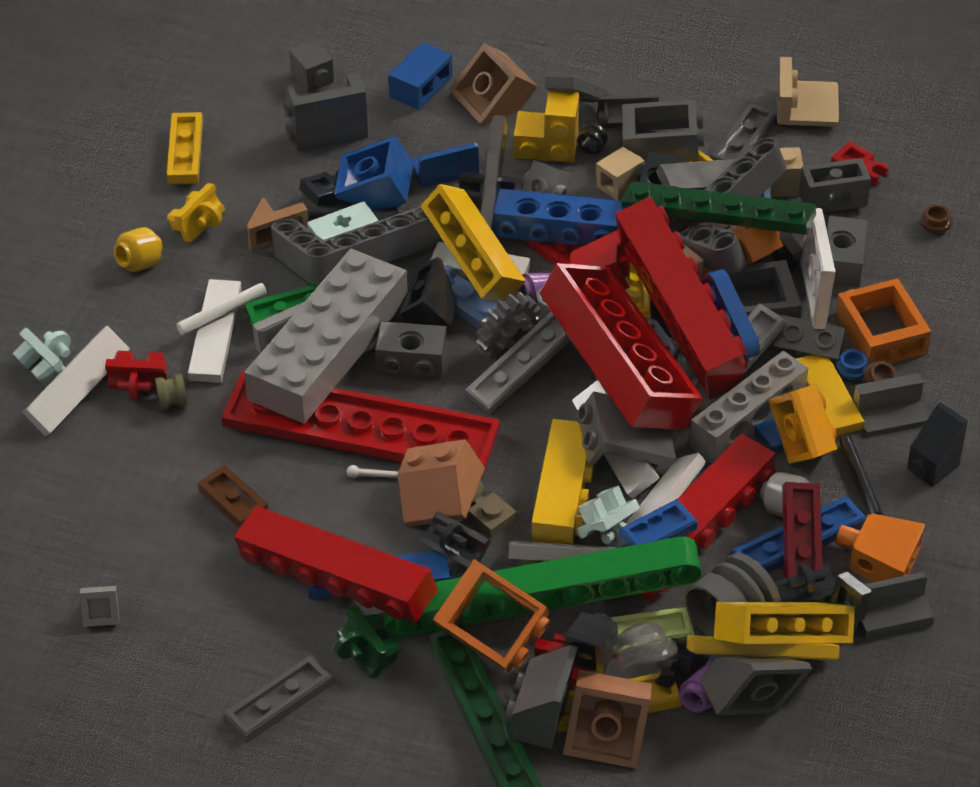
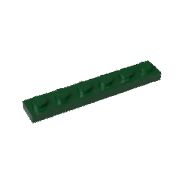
M631 181L621 200L622 210L651 197L656 206H663L668 217L804 235L808 234L816 217V204Z
M462 624L457 625L459 628L465 631ZM444 630L428 634V644L497 787H542L521 742L508 738L510 722L504 721L506 712L477 653Z

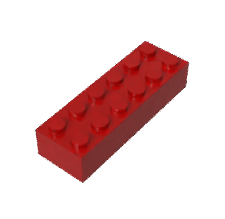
M649 197L615 213L620 246L708 399L711 400L729 392L745 380L744 370L748 369L743 357L747 354L745 346L739 336L733 338L729 331V328H731L730 321L723 309L719 311L716 309L713 303L715 296L708 283L702 285L698 275H700V271L695 260L692 257L687 258L682 251L685 249L684 243L677 231L672 233L667 224L670 221L663 206L657 207L653 199Z
M556 263L540 295L563 327L564 332L577 347L579 354L586 360L594 376L599 379L608 392L610 399L617 405L626 422L632 428L685 429L703 397L610 268Z

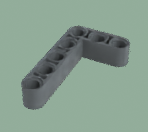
M767 137L756 141L704 190L759 197L787 169L776 139ZM673 218L667 224L672 233L677 231L683 243L704 259L703 267L714 271L723 269L729 275L739 272L746 266L747 259L736 234L725 229L728 225Z
M421 206L324 240L294 219L278 220L271 227L274 256L308 283L320 285L350 249L384 262H390L430 248L443 241Z

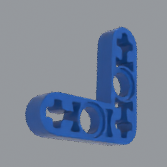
M723 269L705 274L700 281L702 285L708 283L715 296L713 303L718 311L723 309L731 324L729 331L733 338L739 336L747 352L743 356L744 359L747 360L758 356L760 353L758 337L728 274Z

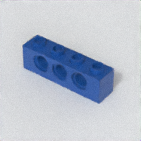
M500 189L493 212L494 234L497 238L585 246L612 232L618 231L615 213L622 210L621 201Z

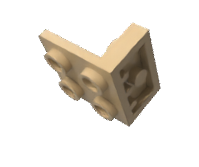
M780 57L777 84L778 124L837 127L839 125L838 83L797 81L798 70H792V57Z

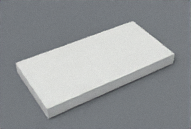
M816 208V217L808 234L804 237L800 265L812 326H814V329H826L836 271L821 208Z

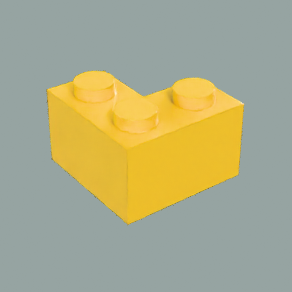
M549 90L545 113L518 111L514 131V158L575 163L579 131V92Z

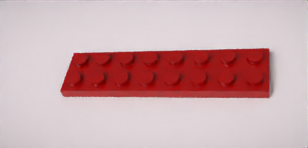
M242 370L221 417L222 427L398 462L403 461L409 448L466 439L485 467L481 478L484 476L500 431V420L339 388H334L306 423L303 424L247 400L244 373L246 370Z

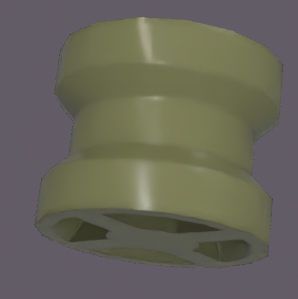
M182 374L174 375L172 379L167 380L162 377L155 378L161 411L168 410L172 405L187 406Z

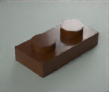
M225 465L198 482L199 492L238 528L242 526L256 506L269 510L268 503Z

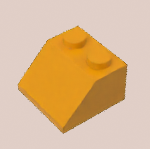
M816 384L768 399L789 464L812 459L837 449L835 443L837 441V434L834 426L828 422L825 412L826 400Z

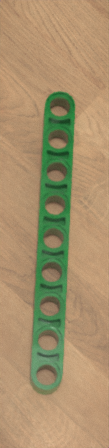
M685 536L493 571L545 605L548 610L688 585L699 579L702 574L696 543L692 538ZM462 577L435 582L438 592L416 623L403 618L401 620L394 619L383 611L387 634L393 637H406L442 630L435 624L433 618ZM484 582L455 625L462 624L466 626L531 614L532 612Z

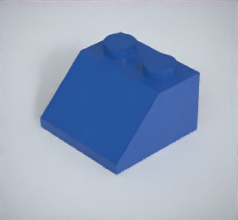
M396 136L345 153L341 156L334 195L339 200L353 204L364 201L370 209L399 207L407 202L413 161Z

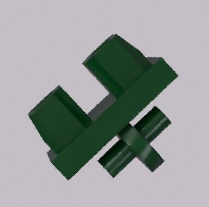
M358 606L350 607L347 610L348 620L346 624L337 632L339 639L334 646V650L341 659L352 657L354 661H358L370 679L379 677L383 665L396 661L400 647L394 638L384 640L379 638L383 626L377 614L363 615Z

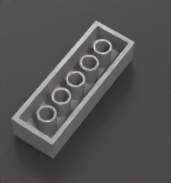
M350 249L244 372L247 400L305 424L376 338L381 321L389 322L404 304L408 292L407 270Z

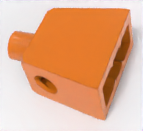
M872 513L867 516L861 531L841 525L835 544L852 550L850 569L852 572L872 582L906 576L910 574L922 547L925 524Z

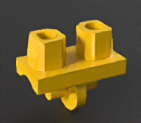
M207 183L200 191H192L186 197V204L180 210L173 209L167 215L171 228L175 231H180L185 242H192L208 226L216 227L222 222V212L225 208L216 196L215 184Z

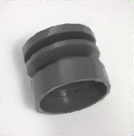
M741 553L729 555L722 563L717 564L711 573L701 576L689 585L684 592V604L688 615L703 636L714 637L716 602H781L777 586L768 572L757 561Z

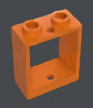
M898 278L838 293L836 318L840 325L845 328V333L855 350H859L866 355L869 365L878 361L892 364L928 354L932 331ZM893 306L906 328L873 336L860 314Z
M474 559L433 618V621L439 628L509 674L513 667L519 669L530 652L526 648L535 636L539 639L550 623V620L547 618L550 613L545 605ZM484 582L534 614L505 657L455 625Z

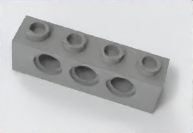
M785 351L779 353L691 419L689 447L713 464L741 434L750 438L755 434V424L773 418L768 399L806 387L808 367Z

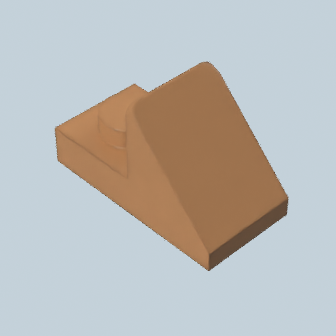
M262 198L247 224L250 251L254 252L273 245L271 227L278 220L294 219L308 228V209L304 203L301 202L273 211L266 199Z

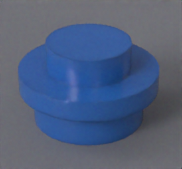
M851 349L843 352L838 358L836 370L845 379L860 380L863 378L864 371L868 367L869 362L863 352Z

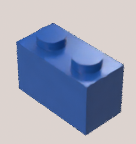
M422 42L414 51H410L397 67L390 71L388 75L390 98L420 110L453 77L452 54Z

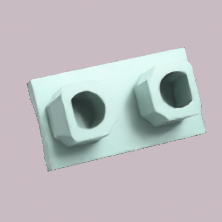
M26 327L19 333L25 341L13 352V355L26 369H29L39 358H42L43 360L31 372L47 387L65 368L62 364L63 362L58 357L69 356L71 352L69 349L71 344L70 336L64 331H56L54 333L49 331L44 335L45 343H42Z
M615 486L597 494L598 498L585 502L578 507L585 524L576 529L580 539L588 536L595 530H599L602 542L608 546L620 548L625 545L619 538V529L627 525L622 520L640 509L636 499L626 502L619 486Z

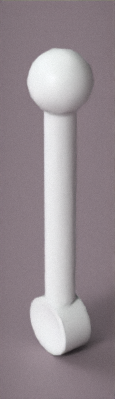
M350 465L346 470L347 476L350 478L358 476L398 478L397 471L359 469L355 465Z

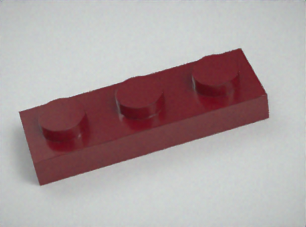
M785 482L782 485L784 579L797 576V567L799 565L807 564L811 571L823 569L820 483Z

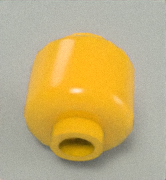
M139 227L124 232L117 238L114 246L115 260L129 272H139L153 267L160 261L163 248L162 241L159 236L147 227Z

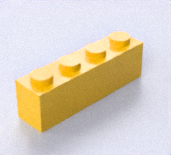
M439 184L423 202L421 208L480 297L496 302L499 299L506 301L508 294L514 295L526 280L465 190Z
M552 419L532 518L531 542L574 544L575 536H579L576 529L584 524L578 507L588 502L589 489L584 488L585 483H592L594 464L587 462L586 452L582 446L583 438L580 423L577 421Z
M716 602L714 639L740 644L853 643L855 607L826 602Z

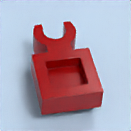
M851 141L831 156V162L862 158L870 175V185L872 186L878 185L879 175L884 178L888 177L889 167L887 164L874 161L875 155Z

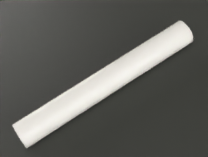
M259 283L176 324L177 329L181 335H184L243 306L244 303L254 301L266 295L267 290L263 283Z

